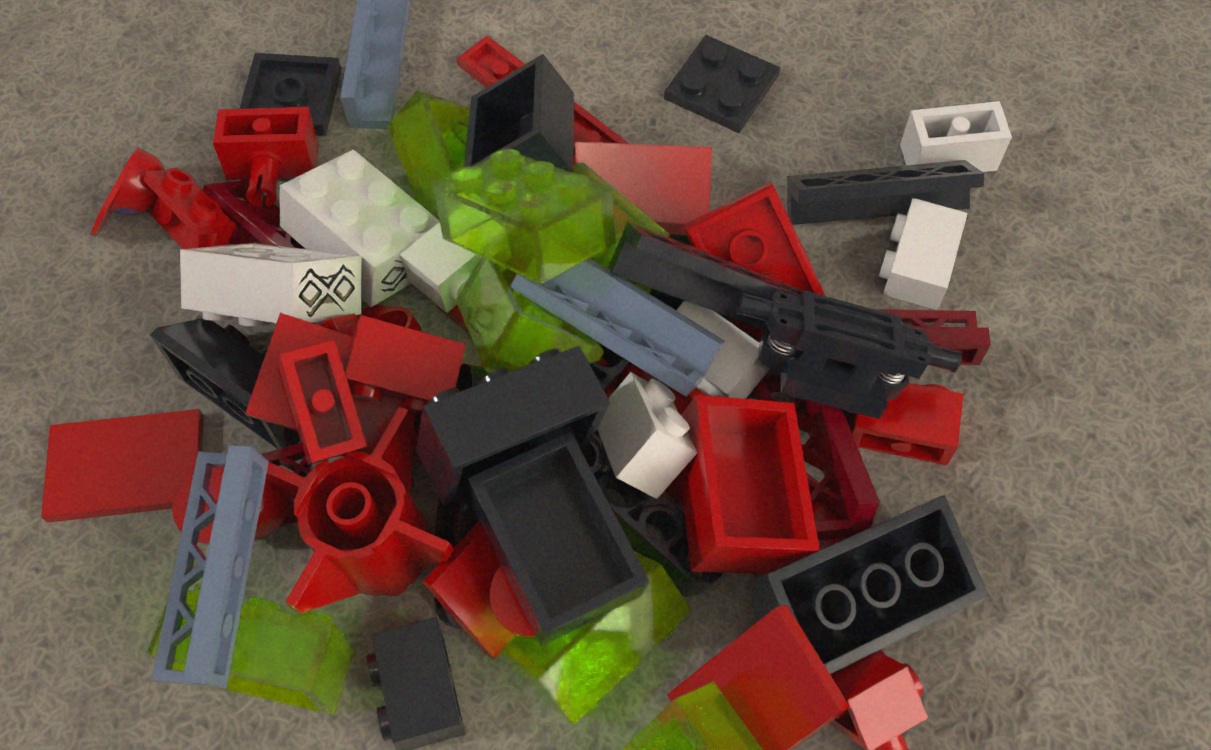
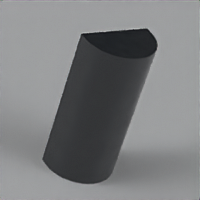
M945 495L929 500L822 548L818 552L809 554L756 579L752 589V603L756 621L761 620L774 608L787 605L830 674L989 596Z

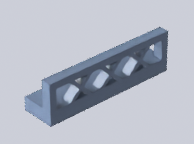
M357 0L340 96L349 128L392 129L411 0Z
M555 236L546 239L532 268L518 273L510 286L515 291L686 397L701 383L725 342L722 338L619 275L612 273L606 267Z
M229 445L227 454L198 451L152 681L227 689L269 463L265 457L250 446ZM213 467L224 468L218 502L208 491ZM205 503H207L210 509L204 513ZM214 521L206 558L197 546L199 533ZM195 558L199 565L192 570ZM203 577L196 614L194 615L186 603L188 589ZM184 617L187 621V624L181 628L182 619ZM191 635L185 670H172L177 646Z

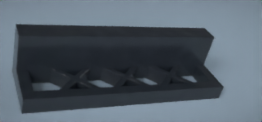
M960 160L787 176V214L792 225L894 216L898 213L905 215L908 212L912 198L955 210L970 209V188L984 187V173L968 161Z
M629 221L625 226L608 266V269L616 275L762 330L768 328L764 320L736 314L737 302L742 292L770 301L776 291L801 297L803 292L802 289Z

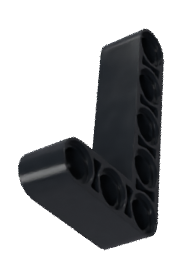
M590 337L580 348L605 394H607L613 388L629 361ZM594 357L603 358L611 367H604L598 364ZM594 434L590 444L580 448L639 562L679 596L693 597L699 595L718 580L723 573L703 572V577H698L690 572L686 564V558L690 559L685 515L662 494L656 499L616 478L603 442ZM606 489L619 492L624 498L625 505L612 502L606 494ZM646 524L657 526L663 533L664 541L652 538L647 532Z

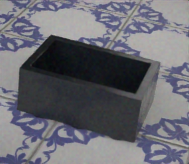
M544 54L471 97L463 177L496 213L512 205L518 206L524 203L535 192L548 185H556L562 182L573 172L574 92Z
M579 345L560 352L557 348L550 349L536 356L530 362V365L512 372L509 368L498 369L486 375L479 385L461 392L457 388H451L433 396L427 402V405L423 406L416 451L444 507L468 496L469 477L571 431L579 448L589 445L610 401Z
M571 431L468 478V499L541 647L641 597L650 581Z

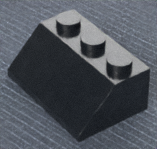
M200 318L157 327L150 334L180 380L273 447L281 449L295 445L300 441L298 431L245 415L267 350L262 349L260 352H257L248 346L250 344L248 339L234 326L227 324L223 328L213 320Z

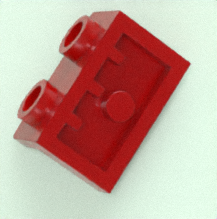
M176 168L146 171L143 181L158 195L151 216L182 249L225 246L228 244L236 224L221 210L220 205L194 182L190 174Z

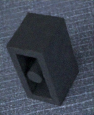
M437 617L371 634L375 652L367 654L366 660L372 685L374 687L382 686L385 705L377 707V718L383 740L392 739L393 744L398 750H413L466 735L443 631Z

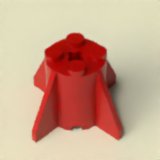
M398 407L372 454L352 451L345 453L347 457L339 458L331 463L326 459L317 464L305 478L271 462L268 463L266 480L294 499V515L298 520L299 533L303 541L314 552L285 601L292 609L304 613L361 593L375 597L382 595L389 597L398 596L404 593L410 584L414 583L423 570L449 560L454 548L450 542L433 535V530L411 496L413 418L409 410Z

